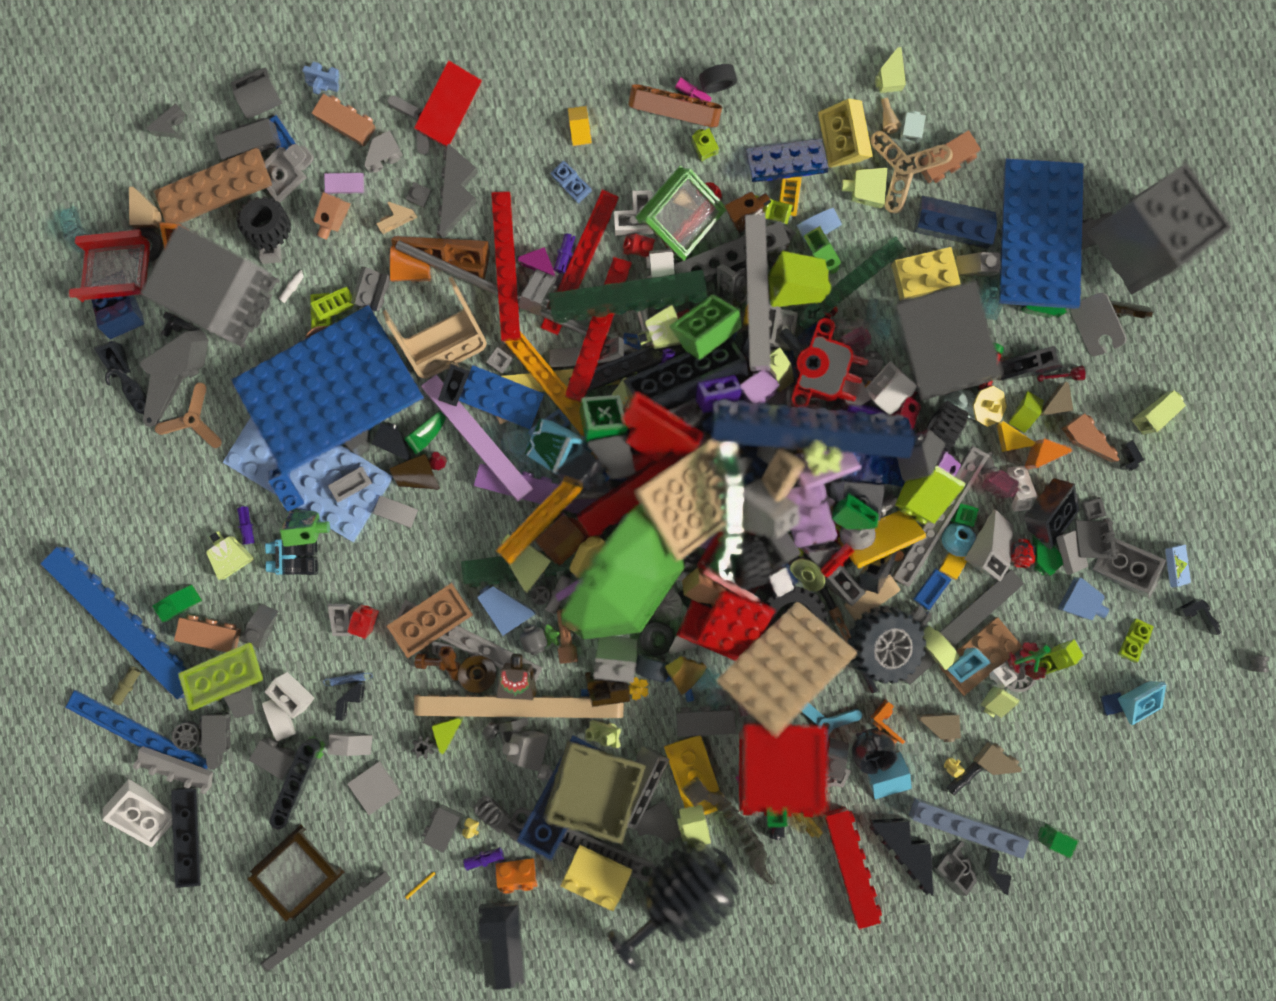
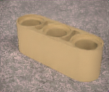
M889 573L879 594L867 590L853 606H850L848 603H845L844 606L856 621V619L862 618L861 614L865 611L870 613L871 608L880 606L901 589Z

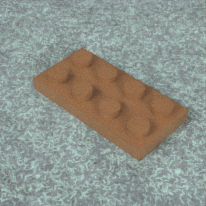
M451 583L387 625V628L406 657L409 658L473 616L453 583Z
M996 617L956 650L958 655L962 657L966 648H977L990 661L988 665L962 683L948 670H945L940 665L938 666L959 692L965 696L989 676L993 670L1010 658L1009 652L1015 654L1022 648V645L1002 621Z

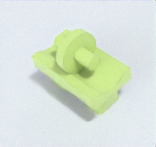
M815 441L810 448L805 447L803 453L806 454V460L809 461L808 467L812 468V474L818 476L821 472L827 473L828 469L839 473L841 469L839 464L842 457L841 451L831 448L828 455L823 454L825 445Z
M592 720L590 721V728L585 731V739L590 742H598L605 747L618 748L620 747L619 734L621 728H618L613 723L605 724Z

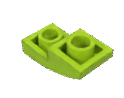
M1137 618L1134 619L1118 655L1134 663L1139 662L1145 644H1148L1154 626Z

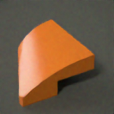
M391 246L390 280L392 282L431 281L429 264L396 250L395 246Z

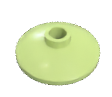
M797 559L792 563L790 571L802 582L804 589L816 592L824 587L825 576L821 573L818 565L807 559Z

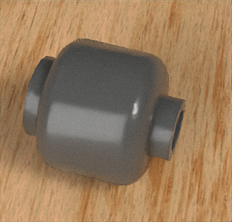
M534 625L525 627L523 629L524 632L519 637L524 651L531 655L543 652L545 650L544 647L547 645L543 629Z

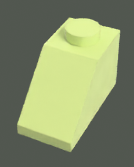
M901 47L894 51L875 77V85L879 87L880 93L902 91L906 85Z
M781 348L771 350L770 373L780 385L776 389L779 393L794 382L791 363Z
M992 686L981 706L985 708L984 712L993 718L995 715L1002 718L1019 703V700L1006 691Z

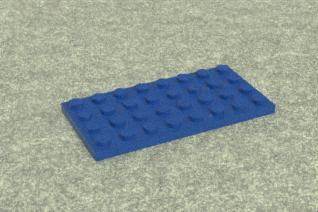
M1021 159L1005 160L999 304L1073 309L1080 307L1084 163Z

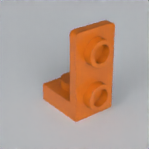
M885 699L872 714L871 718L874 719L872 724L881 731L884 728L889 732L888 735L894 743L899 741L903 744L905 741L882 722L892 715V709L894 708Z

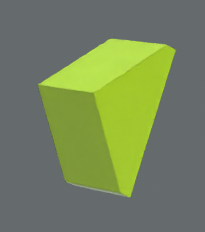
M1027 391L1008 424L1025 433L1041 415L1044 400Z
M459 716L432 726L439 753L442 755L451 743L463 717Z

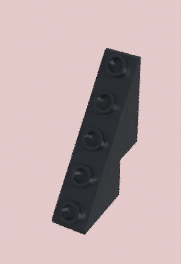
M907 818L870 820L872 825L869 828L876 836L880 834L884 838L881 841L889 851L891 849L894 850L896 853L894 858L901 866L905 864L909 868L906 872L913 880H919L921 883L919 888L926 896L928 894L934 896L931 844L927 840L911 841L910 821Z

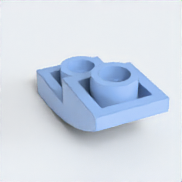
M831 208L803 221L797 227L803 237L819 226L824 234H827L841 226L842 223L835 209Z

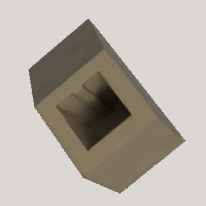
M987 742L974 758L976 763L992 775L1022 771V768L1018 766L1019 761L1011 755L1008 757L1002 753L1004 749L996 743L992 745Z

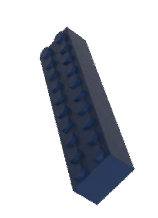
M713 400L710 419L712 441L805 449V447L810 448L815 441H818L825 445L824 451H830L831 448H835L844 453L910 458L915 441V435L909 418L902 415L887 416L882 413L866 414L865 412L853 413L844 410L830 411L823 408L808 409L806 407L795 408L786 405L772 406L765 403L749 404L743 401L737 403L727 400Z

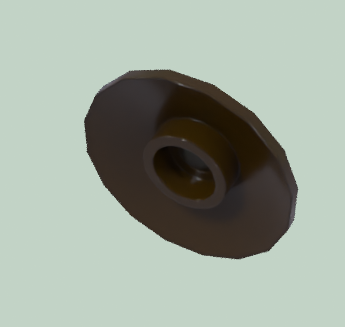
M473 655L466 658L458 670V679L461 686L472 693H481L488 690L496 678L494 663L482 655ZM475 669L480 670L478 675L473 674Z

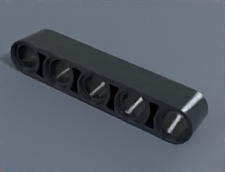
M309 738L298 748L269 819V823L274 829L284 828L291 821L321 750V743L316 738ZM307 745L312 747L313 753L307 750ZM299 763H303L306 770L302 769ZM292 780L298 783V787L293 785ZM285 798L290 799L291 804H288ZM278 815H281L284 818V821H281L278 818Z

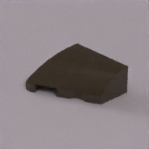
M584 672L592 707L630 702V688L627 682L594 678L591 676V672Z

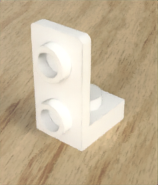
M1025 466L1009 467L1007 473L1015 493L1012 502L1013 512L1030 510L1037 498V494L1028 470Z

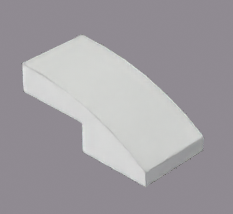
M272 699L262 703L276 741H281L296 734L291 717Z

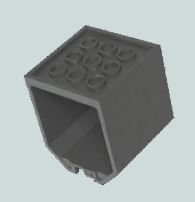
M178 224L140 295L244 348L245 344L243 343L248 337L249 332L252 333L254 328L259 326L261 315L270 306L272 295L269 293L273 290L276 283L279 284L280 280L247 259Z

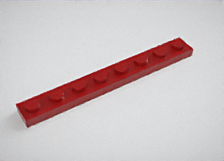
M510 191L491 192L501 341H518L521 338Z
M613 257L569 381L565 398L580 403L582 398H586L632 266L630 261Z

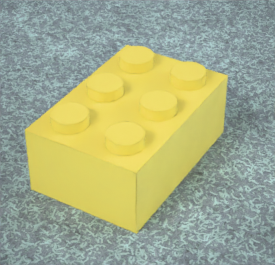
M952 247L895 260L891 264L900 300L937 293L961 284Z

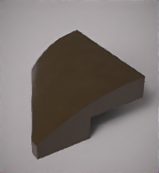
M1110 300L1117 317L1131 316L1148 319L1153 316V311L1148 306Z
M426 454L389 468L398 487L440 489Z

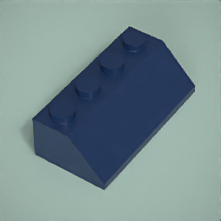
M922 195L913 232L988 249L993 245L997 229L996 212Z

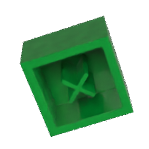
M620 395L581 399L579 413L586 443L626 435L627 425L622 420L624 410Z

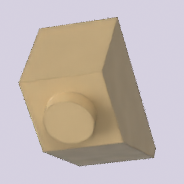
M129 187V225L135 229H158L159 223L162 222L161 212L140 191L134 187Z

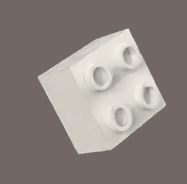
M890 361L866 387L870 398L891 415L900 408L901 403L906 397H910L914 393L917 385Z

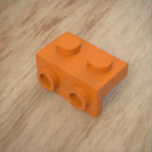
M534 858L496 863V880L499 891L509 894L518 889L530 891L533 890V887H538Z

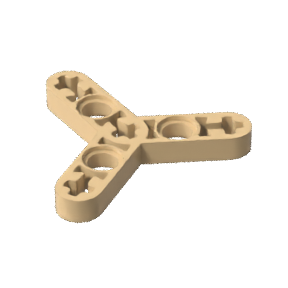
M882 131L875 132L870 140L872 146L894 168L885 200V209L893 214L902 211L913 174L948 163L953 156L952 150L946 145H938L907 155L886 133ZM883 137V142L888 146L884 147L879 144L877 138ZM896 148L897 156L890 159L888 157L889 150ZM941 150L947 152L944 159L941 157L933 158L931 154L933 152V155L937 156L941 154ZM923 155L929 157V162L925 166H921L919 163V159ZM904 162L907 164L915 163L917 168L913 165L908 166L907 171L901 169L904 166ZM899 180H903L905 183L901 191L895 189V184ZM893 192L898 195H902L901 198L898 196L896 198V196L893 195ZM896 199L898 207L893 208L890 206V203Z

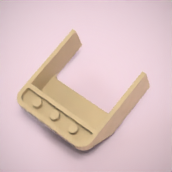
M452 276L449 277V280L463 305V310L409 338H403L386 310L383 311L387 325L417 375L423 379L430 378L448 369L451 361L458 364L483 351L487 344L476 319Z

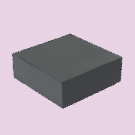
M1101 497L1081 502L1086 521L1106 516Z

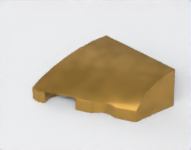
M682 656L665 666L681 695L685 694L699 681L707 668L703 662L697 664L695 660H687L686 657Z

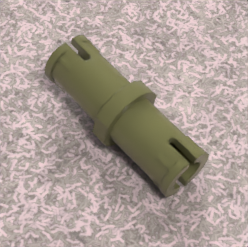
M134 666L129 667L124 678L118 682V687L110 698L111 702L116 705H122L128 692L133 690V684L142 673L138 668Z

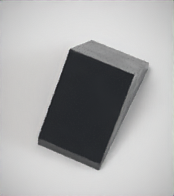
M109 341L94 346L95 352L107 370L120 368L126 374L131 372L122 344ZM116 374L111 375L112 378L118 377Z

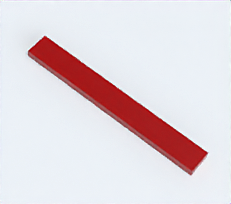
M602 189L549 307L550 310L567 317L617 205L618 196ZM544 318L540 328L558 336L562 325Z

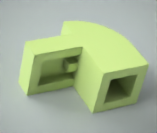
M930 625L923 630L925 633L923 638L926 639V646L923 647L940 666L947 670L960 656L940 632L935 631Z

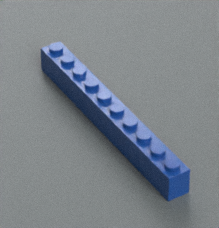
M56 547L40 564L177 700L183 698L185 695L179 673L188 670L183 665V660L177 655L173 656L169 652L170 647L162 641L159 642L155 638L156 633L150 628L146 629L142 625V619L135 614L132 615L128 611L129 606L123 601L119 602L114 597L116 595L115 592L108 587L105 588L101 584V578L96 574L92 575L87 570L89 568L88 565L74 557L75 553L68 547Z

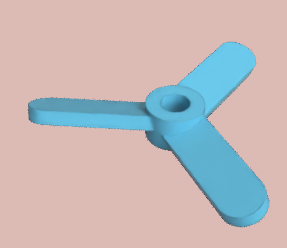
M810 703L800 711L818 727H822L825 722L829 723L827 728V746L830 732L833 729L856 722L862 718V712L859 709H853L827 718Z

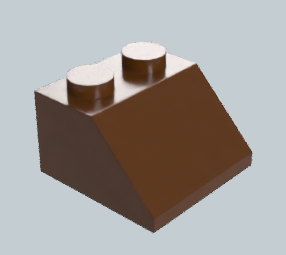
M561 512L538 535L535 542L560 566L578 550L580 543L586 541L587 538Z

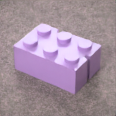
M824 483L808 490L799 485L793 486L786 497L798 505L799 524L791 529L796 547L799 548L813 545L815 542L818 544L834 540L837 537L834 521L832 520L829 501H824L821 504V500L827 497Z

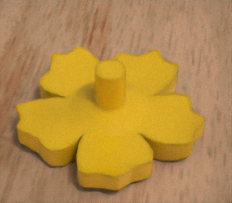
M635 677L633 682H630L629 688L630 694H633L632 699L637 701L641 699V695L643 697L649 695L648 688H645L649 684L647 680L640 679L639 681Z

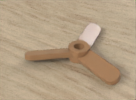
M197 383L195 385L188 413L183 417L157 424L155 432L159 435H164L191 427L211 447H220L222 445L221 439L200 418L206 393L205 384ZM191 417L195 419L193 423H190Z

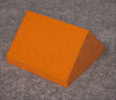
M1047 439L1034 441L1036 442L1034 446H1031L1025 468L1029 470L1041 467L1072 452L1070 447Z

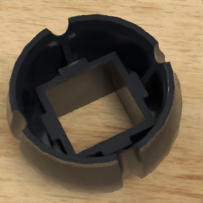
M878 727L856 734V739L852 746V756L861 772L877 774L879 769L884 772L895 764L897 760L896 746L888 734L879 731Z

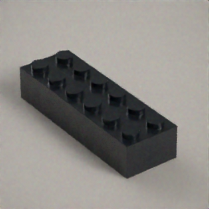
M730 336L700 360L687 352L623 381L629 399L638 392L663 409L669 410L696 398L697 386L700 382L733 375L738 380L747 376V362Z

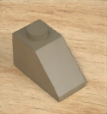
M959 714L917 715V719L937 737L943 739V742H954L955 739L961 738Z

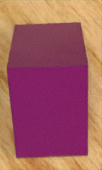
M545 247L518 258L520 265L533 271L538 269L545 272V274L555 277V272Z

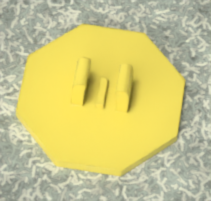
M994 386L978 391L972 404L975 420L986 427L1000 422L1007 408L1004 392Z

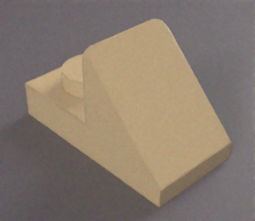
M388 202L394 215L383 217L377 225L380 231L385 234L417 218L412 209Z

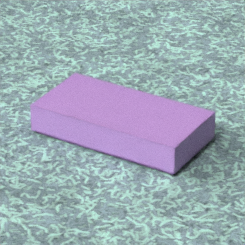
M326 173L325 193H364V174Z

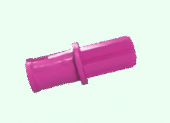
M682 77L679 79L675 86L676 89L689 97L711 102L712 98L698 89L697 85L693 86Z

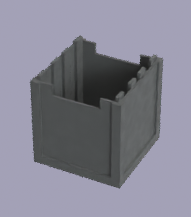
M1184 163L1135 196L1132 202L1086 233L1094 243L1096 242L1102 251L1101 253L1109 260L1112 268L1122 278L1132 295L1184 266L1233 227L1187 163Z

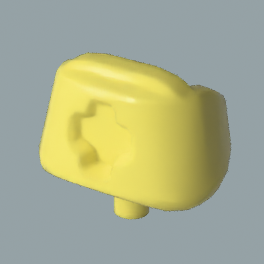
M949 757L944 763V768H947V772L954 778L959 777L965 771L959 765L961 762L959 759L955 761Z
M467 818L462 835L466 839L473 837L474 834L477 835L479 832L476 829L479 822Z

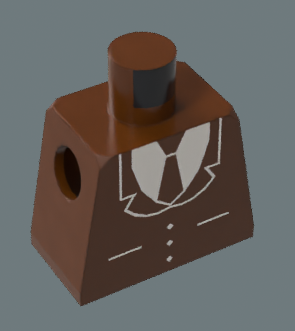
M749 192L726 204L725 208L740 234L746 230L745 215H761L764 213L762 208L770 204L771 200L767 193L756 198L753 192Z

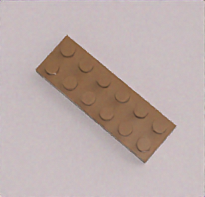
M255 148L157 189L154 192L165 223L180 224L272 186L261 152L258 148Z

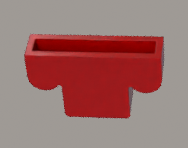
M638 392L627 403L622 417L623 422L631 427L626 443L655 461H660L670 449L673 450L676 456L684 458L700 446L703 436L702 432Z

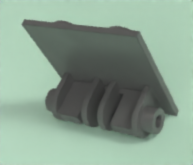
M1104 518L1103 521H1075L1080 558L1117 559L1116 538H1114L1115 533L1113 531L1114 523L1111 521V518Z

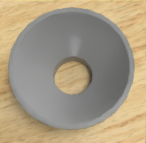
M843 526L840 529L841 542L844 545L847 543L853 549L867 548L875 541V529L854 530L846 529Z

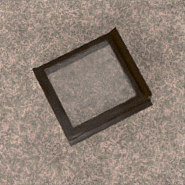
M302 824L250 871L252 875L247 878L286 922L290 918L294 920L345 873L341 867L336 870L303 834L306 828Z

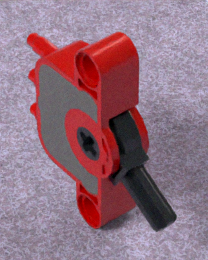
M828 318L821 319L818 322L810 347L807 344L803 346L787 328L779 333V337L794 352L793 359L796 361V371L799 376L791 399V407H807L811 396L825 401H834L837 398H841L846 401L855 402L856 396L842 390L846 380L858 384L862 382V378L848 373L852 362L867 366L868 360L854 355L850 346L831 340L835 326L833 321ZM827 326L830 331L824 333L820 330V327ZM815 362L816 366L810 368L809 363L813 364ZM802 397L805 400V404L798 405L795 402V398Z

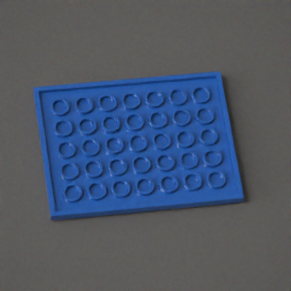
M369 305L231 379L284 476L424 398Z

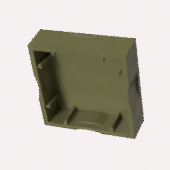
M567 741L543 818L553 824L570 829L584 830L595 836L622 843L630 818L631 806L638 792L646 766L639 762Z

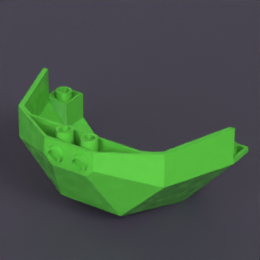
M642 503L628 515L601 553L597 552L591 560L593 563L589 570L586 568L579 579L582 581L561 615L562 624L582 639L640 633L685 569L684 557L679 561H674Z

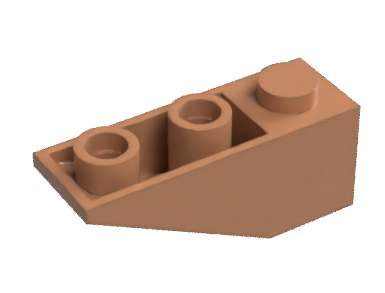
M1086 413L1077 416L1061 428L1072 444L1107 461L1117 462L1120 460L1116 449L1109 446L1104 433L1097 430L1094 426V420L1089 415H1086Z
M699 568L682 580L684 595L699 603L715 604L722 590L736 594L702 573L703 570Z

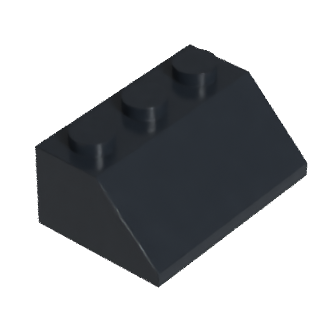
M1053 478L1045 486L1042 494L1036 498L1031 509L1025 513L1024 520L1026 521L1027 530L1048 549L1053 548L1057 542V537L1063 534L1079 512L1075 483Z

